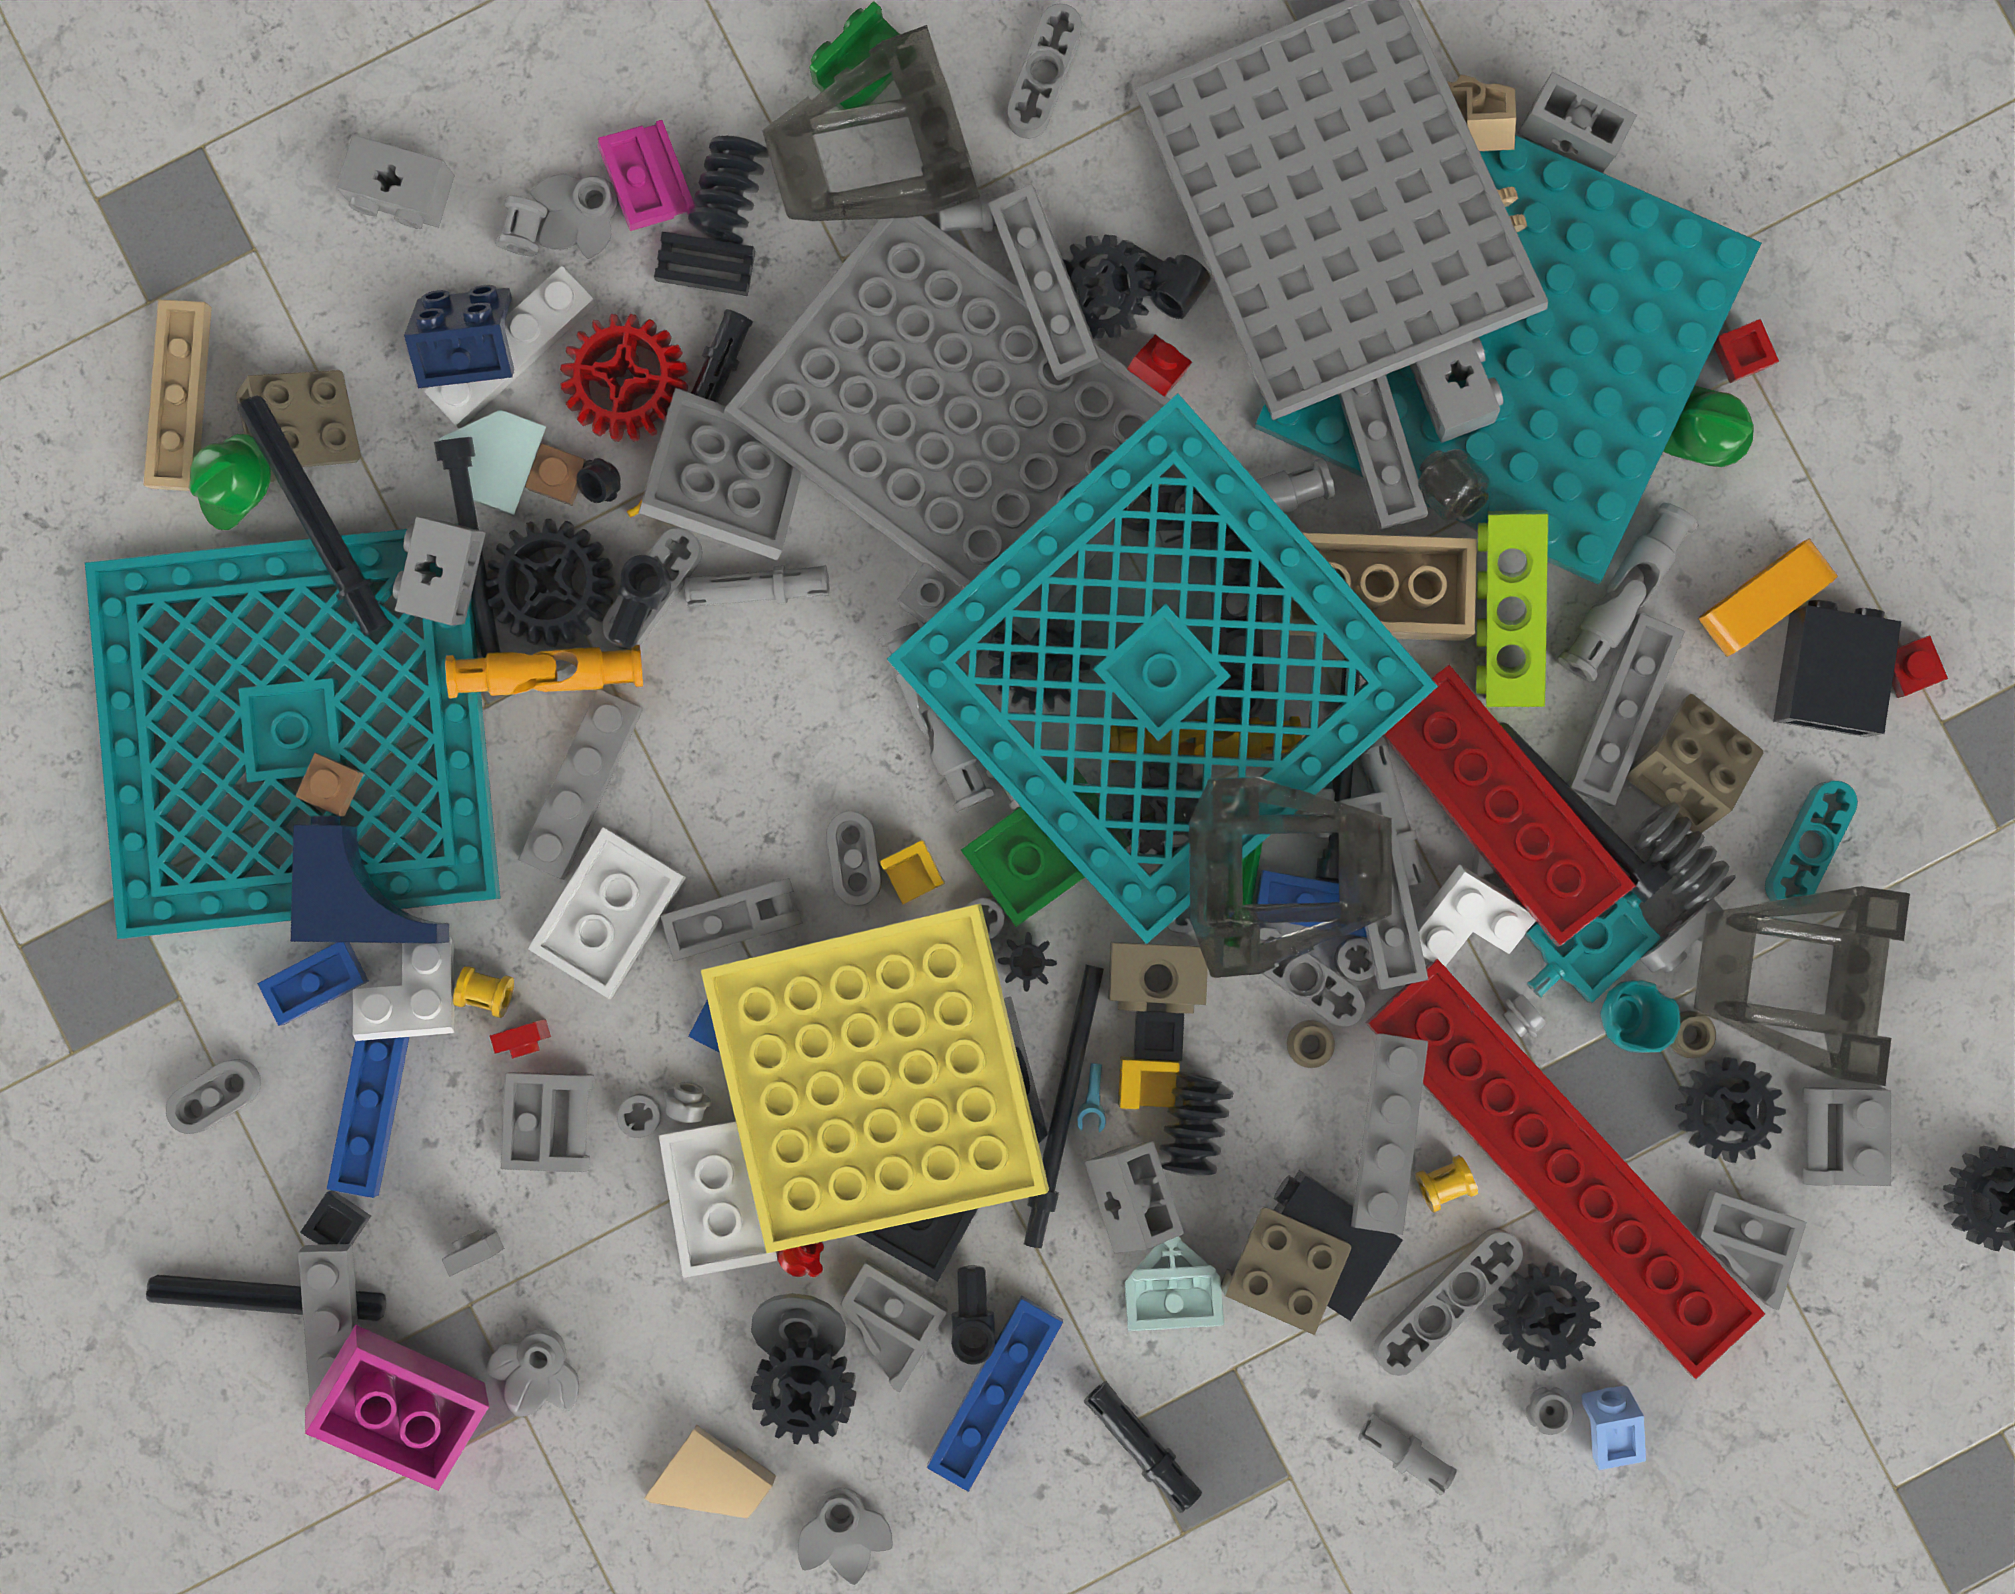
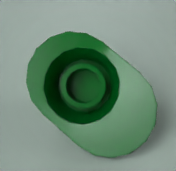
M1694 385L1663 452L1707 466L1722 468L1735 464L1747 454L1753 442L1754 424L1752 423L1750 413L1744 403L1736 396Z
M235 434L223 442L213 443L199 450L190 467L189 490L193 496L198 497L202 513L209 524L218 530H230L238 525L266 495L271 481V468L253 436L249 434Z

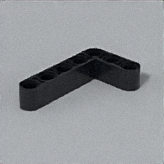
M1159 486L1157 512L1176 513L1175 504L1177 499L1185 494V486ZM1148 487L1140 494L1147 499L1149 505L1151 487ZM1193 488V497L1197 501L1198 506L1196 514L1217 515ZM1122 518V526L1141 532L1148 531L1149 519L1135 523L1130 518ZM1157 519L1156 531L1183 530V521ZM1192 521L1191 529H1209L1210 550H1216L1218 522ZM1227 525L1225 548L1234 540L1241 541ZM1245 546L1246 552H1250L1249 549ZM1210 557L1211 585H1214L1216 557ZM1224 558L1223 585L1248 586L1250 559H1244L1238 566L1232 567L1228 565ZM1260 562L1258 567L1257 587H1262ZM1211 592V607H1212V611H1213V594H1214V592ZM1222 592L1221 620L1246 621L1247 604L1240 613L1231 614L1226 608V597L1229 593ZM1257 594L1255 621L1263 622L1262 594ZM1220 627L1218 654H1227V647L1230 641L1238 636L1245 637L1246 628ZM1255 629L1253 656H1263V629ZM1219 662L1231 677L1218 688L1232 689L1236 685L1243 683L1244 663ZM1252 664L1251 690H1264V664ZM1216 696V704L1222 711L1235 719H1240L1241 707L1232 708L1228 697ZM1250 698L1249 718L1259 713L1263 707L1264 698Z

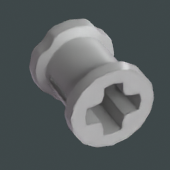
M507 196L504 204L508 209L503 233L497 236L495 244L504 250L518 255L531 257L537 255L539 247L535 244L539 223L541 218L546 217L548 209L534 200L518 196Z

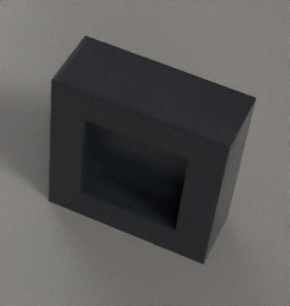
M1136 1011L1133 1058L1182 1061L1184 1013Z
M330 1190L326 1192L300 1233L318 1245H353L371 1218V1215L336 1191Z

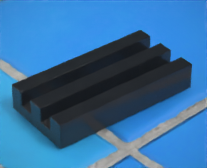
M668 232L661 233V250H658L657 256L659 262L654 273L656 282L748 296L756 252L754 246ZM672 248L744 259L743 263L676 253L672 252ZM671 263L739 274L741 278L740 281L668 269Z

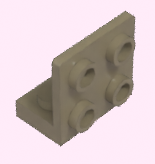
M342 371L248 375L235 393L238 404L256 395L265 399L302 467L356 463L360 460V448ZM241 417L244 434H249L252 436L243 418ZM271 470L270 482H274L276 477Z
M1689 694L1683 699L1659 742L1631 765L1626 779L1661 807L1672 802L1677 803L1680 809L1675 818L1687 816L1692 821L1690 830L1703 833L1733 810L1760 761L1763 750L1694 694Z
M1262 1207L1234 1271L1227 1268L1221 1281V1289L1224 1295L1232 1300L1315 1335L1349 1256L1351 1245L1342 1239L1273 1209Z

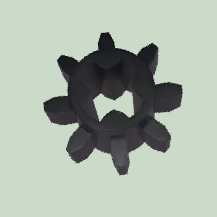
M1026 932L1025 944L1017 946L1014 941L1006 940L1012 953L1010 957L998 958V963L1010 965L1012 970L1006 976L1005 982H1012L1018 977L1023 980L1025 992L1029 991L1030 980L1036 978L1047 985L1049 983L1048 979L1042 972L1045 966L1057 965L1056 960L1045 959L1043 954L1049 947L1050 942L1048 940L1044 941L1037 947L1031 944L1032 936L1030 932ZM1024 948H1031L1033 956L1041 958V965L1033 967L1031 975L1022 974L1021 966L1014 965L1013 963L1014 957L1022 956Z

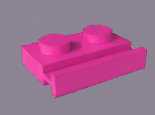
M663 120L656 121L655 125L645 128L638 126L598 138L597 146L630 231L674 219V216L686 212L688 215L690 210L695 208Z

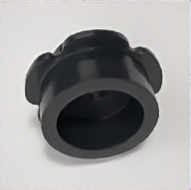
M601 458L587 460L583 464V469L577 474V485L584 497L593 503L611 502L617 498V492L621 489V478L617 468Z

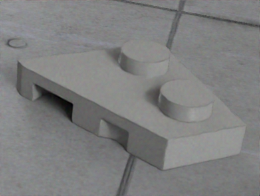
M1709 1189L1695 1235L1765 1305L1779 1310L1807 1222Z
M868 1260L863 1264L840 1304L852 1324L856 1325L862 1334L863 1341L872 1356L875 1355L886 1372L891 1386L899 1393L948 1311L946 1307Z

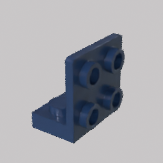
M480 285L470 289L467 293L450 294L446 290H436L428 292L417 299L404 338L418 389L513 377L515 369L504 327L512 299L509 288L496 289L494 285Z

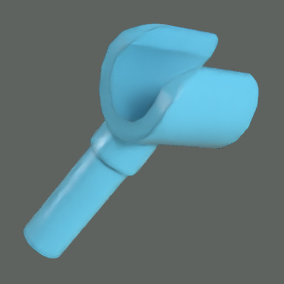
M1090 1064L1086 1102L1079 1107L1077 1112L1078 1127L1081 1131L1083 1129V1117L1090 1112L1100 1116L1099 1133L1106 1124L1105 1111L1100 1105L1101 1095H1099L1102 1064Z

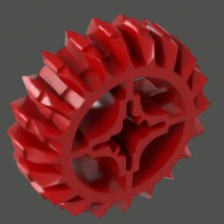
M630 313L626 319L625 326H622L619 317L616 314H611L609 317L610 327L604 329L598 320H593L592 328L596 333L588 337L585 332L578 331L576 336L583 344L579 349L574 346L566 347V353L575 362L561 364V372L571 378L562 382L560 386L565 394L572 395L567 400L566 405L572 412L580 411L577 420L582 426L593 422L592 432L599 437L609 429L610 438L615 442H620L624 430L627 429L630 439L633 442H638L640 439L639 428L645 427L651 436H656L657 428L653 422L660 418L665 423L666 409L670 406L675 389L688 391V384L678 378L688 373V367L685 362L677 361L683 354L678 344L669 345L672 336L667 330L656 333L657 325L653 320L648 319L640 327L638 317ZM637 346L650 350L658 357L661 375H653L649 369L639 367L640 358L636 354ZM617 347L615 355L610 360L596 362L605 352ZM626 370H629L634 376L633 379H625L623 386H620L615 380L616 377H624ZM589 381H596L601 387L610 389L609 399L613 403L612 411L605 410L593 402ZM654 394L644 405L632 410L634 400L638 396Z

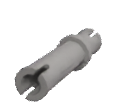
M784 565L774 566L773 570L763 572L686 577L684 582L685 598L688 607L759 600H776L780 604L787 603L790 598L829 596L830 593L829 575L826 565L801 569H785Z
M1385 744L1369 748L1359 757L1364 768L1370 794L1388 791L1408 886L1425 882L1426 877L1424 876L1414 841L1418 839L1416 830L1411 831L1396 775L1391 764L1388 746Z

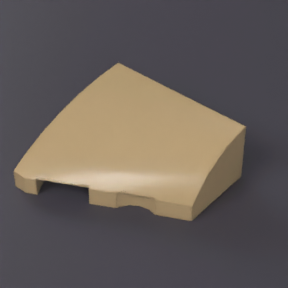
M1462 74L1455 82L1447 81L1478 150H1514L1516 132L1515 88L1497 83L1484 84L1474 77Z
M696 1425L644 1499L654 1504L748 1518L773 1486L776 1475L739 1448L735 1452Z

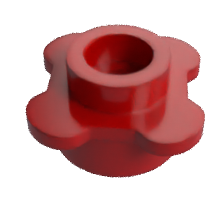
M823 1242L777 1251L778 1262L785 1272L794 1277H803L806 1274L810 1277H817L823 1271V1266L820 1263V1253L824 1250Z

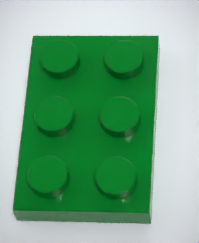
M1075 767L1073 783L1088 784L1077 767ZM1065 774V775H1064L1063 777H1061V778L1066 782V774ZM1075 792L1098 817V796L1095 793ZM1019 807L961 849L964 856L1015 927L1085 878L1022 807ZM1106 809V818L1113 819L1111 814ZM1108 828L1125 848L1131 845V842L1121 828Z

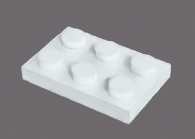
M603 827L528 950L610 999L630 970L660 921V915L665 913L686 876L608 828Z
M736 1120L658 1135L683 1278L778 1261L777 1251L766 1253Z

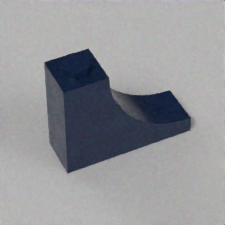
M311 816V825H294L290 942L449 943V923L424 920L401 910L391 903L374 885L361 859L357 841V827L341 825V817Z

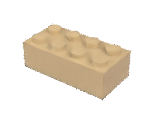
M1303 533L1396 639L1464 641L1475 634L1477 539ZM1276 581V588H1282ZM1276 595L1275 622H1281L1282 595ZM1291 598L1290 623L1314 624ZM1275 630V635H1280V630ZM1289 631V635L1314 636V632Z

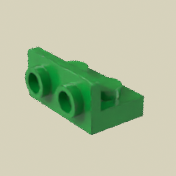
M875 1L865 10L859 8L853 12L844 24V31L832 43L830 41L823 43L813 54L811 65L809 66L813 84L852 122L917 57L916 49L883 18L882 8Z

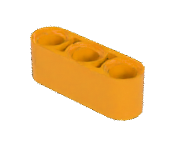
M1808 538L1703 613L1698 620L1724 655L1728 657L1748 645L1832 583L1838 575L1811 539Z

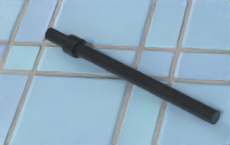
M1085 965L1042 1158L1049 1191L1046 1194L1029 1197L1027 1206L1032 1208L1023 1244L1029 1247L1042 1248L1050 1212H1055L1059 1192L1055 1191L1104 968Z

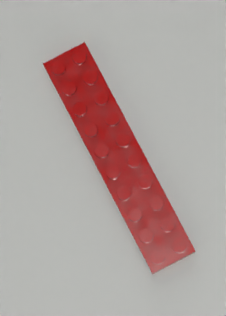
M1438 959L1434 962L1431 961L1426 966L1429 980L1406 984L1365 1023L1376 1035L1386 1034L1428 1041L1423 1086L1691 1377L1697 1379L1765 1315V1312Z

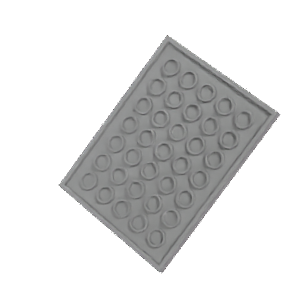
M896 198L725 407L724 414L923 563L926 562L958 587L964 589L1171 399L1167 396H1162L1127 370L1128 367L1098 345H1096L1102 362L1058 381L1054 377L1021 289L900 199ZM1141 495L1127 506V511L1131 510ZM1114 519L1086 544L1104 545L1114 532ZM1078 551L1050 577L1077 578ZM1085 551V569L1099 551ZM1042 584L1015 609L1041 611ZM1049 584L1048 611H1054L1073 585ZM1006 617L1001 620L1003 623L1006 622ZM1013 617L1012 629L1030 642L1040 629V618Z

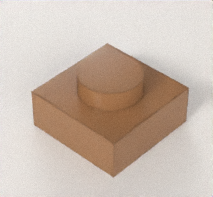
M541 443L525 488L573 506L579 490L577 474L583 469V464L587 460Z
M315 753L295 797L333 814L345 817L364 773L324 755Z

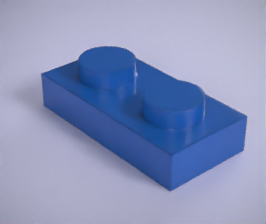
M337 942L257 984L278 1026H281L369 982L350 942Z

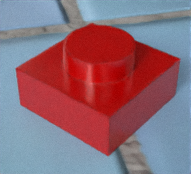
M1761 319L1718 336L1713 345L1730 384L1772 367L1779 362Z
M1155 334L1135 355L1127 370L1165 397L1185 375L1192 361L1180 353L1176 347L1165 342Z
M1930 635L1897 648L1892 681L1897 698L1907 696L1948 679Z
M546 1019L490 1035L494 1053L497 1054L509 1050L512 1059L540 1051L537 1041L551 1037Z

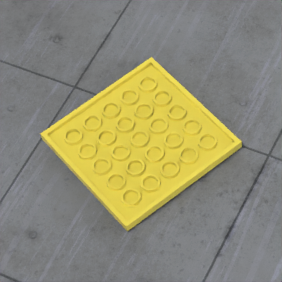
M981 903L701 970L766 1253L1042 1195L1049 1191Z

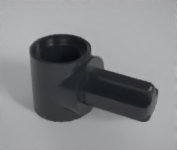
M1134 245L1131 255L1145 253L1147 256L1145 262L1140 266L1142 271H1154V277L1145 281L1150 286V289L1155 291V297H1150L1152 302L1166 315L1175 319H1183L1211 281L1209 272L1199 261L1190 256L1180 254L1175 259L1168 257L1163 261Z
M648 555L634 556L624 564L621 570V585L617 594L624 598L608 634V639L615 644L626 648H633L650 608L658 610L661 601L670 592L671 577L668 571L653 557ZM645 569L656 570L657 582L655 586L648 591H638L635 586L637 575Z
M968 1265L960 1267L957 1271L958 1311L951 1314V1345L955 1356L960 1361L976 1365L986 1361L994 1351L995 1317L993 1311L987 1310L985 1268ZM970 1327L980 1328L985 1332L987 1341L979 1348L965 1346L960 1339V1335L965 1329Z

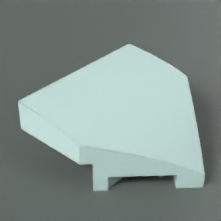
M499 410L438 440L472 437L476 456L471 457L472 467H468L473 500L514 516L546 426Z
M1179 1236L1155 1246L1125 1281L1128 1331L1224 1325L1220 1276L1215 1272L1216 1269L1207 1264Z

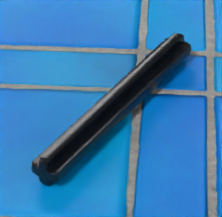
M156 1275L149 1278L147 1283L146 1299L150 1303L303 1315L301 1286ZM356 1291L357 1316L359 1320L377 1321L384 1317L386 1310L385 1294Z

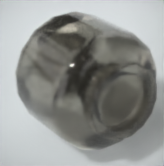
M1452 449L1444 453L1441 450L1435 451L1422 462L1419 468L1422 474L1418 479V487L1423 494L1425 502L1443 520H1454L1457 518L1460 521L1467 520L1481 510L1489 498L1487 490L1490 479L1488 475L1463 449Z

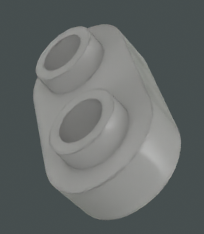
M854 811L842 812L831 820L826 832L833 887L835 893L843 902L854 906L865 905L877 897L882 885L875 831L872 823L866 816ZM850 826H854L860 831L859 841L852 845L847 844L843 839L844 830ZM855 873H862L867 879V885L861 891H854L850 887V878Z
M1713 898L1702 905L1688 910L1685 909L1659 933L1661 939L1640 960L1651 972L1662 969L1665 973L1674 970L1687 958L1685 950L1697 939L1700 942L1708 939L1721 928L1723 923L1719 918L1724 913L1723 908Z
M233 1059L217 1064L176 1090L169 1097L166 1104V1117L169 1124L175 1130L184 1134L202 1132L214 1126L255 1099L261 1086L258 1070L250 1062L242 1059ZM235 1074L239 1075L243 1080V1087L240 1091H236L231 1085V1079ZM194 1100L199 1101L203 1108L202 1114L199 1117L195 1116L191 1111V1104Z

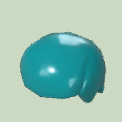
M1642 980L1620 982L1608 992L1600 1011L1605 1033L1616 1046L1625 1051L1635 1053L1661 1052L1675 1041L1681 1026L1679 1006L1676 1000L1660 993L1655 983Z

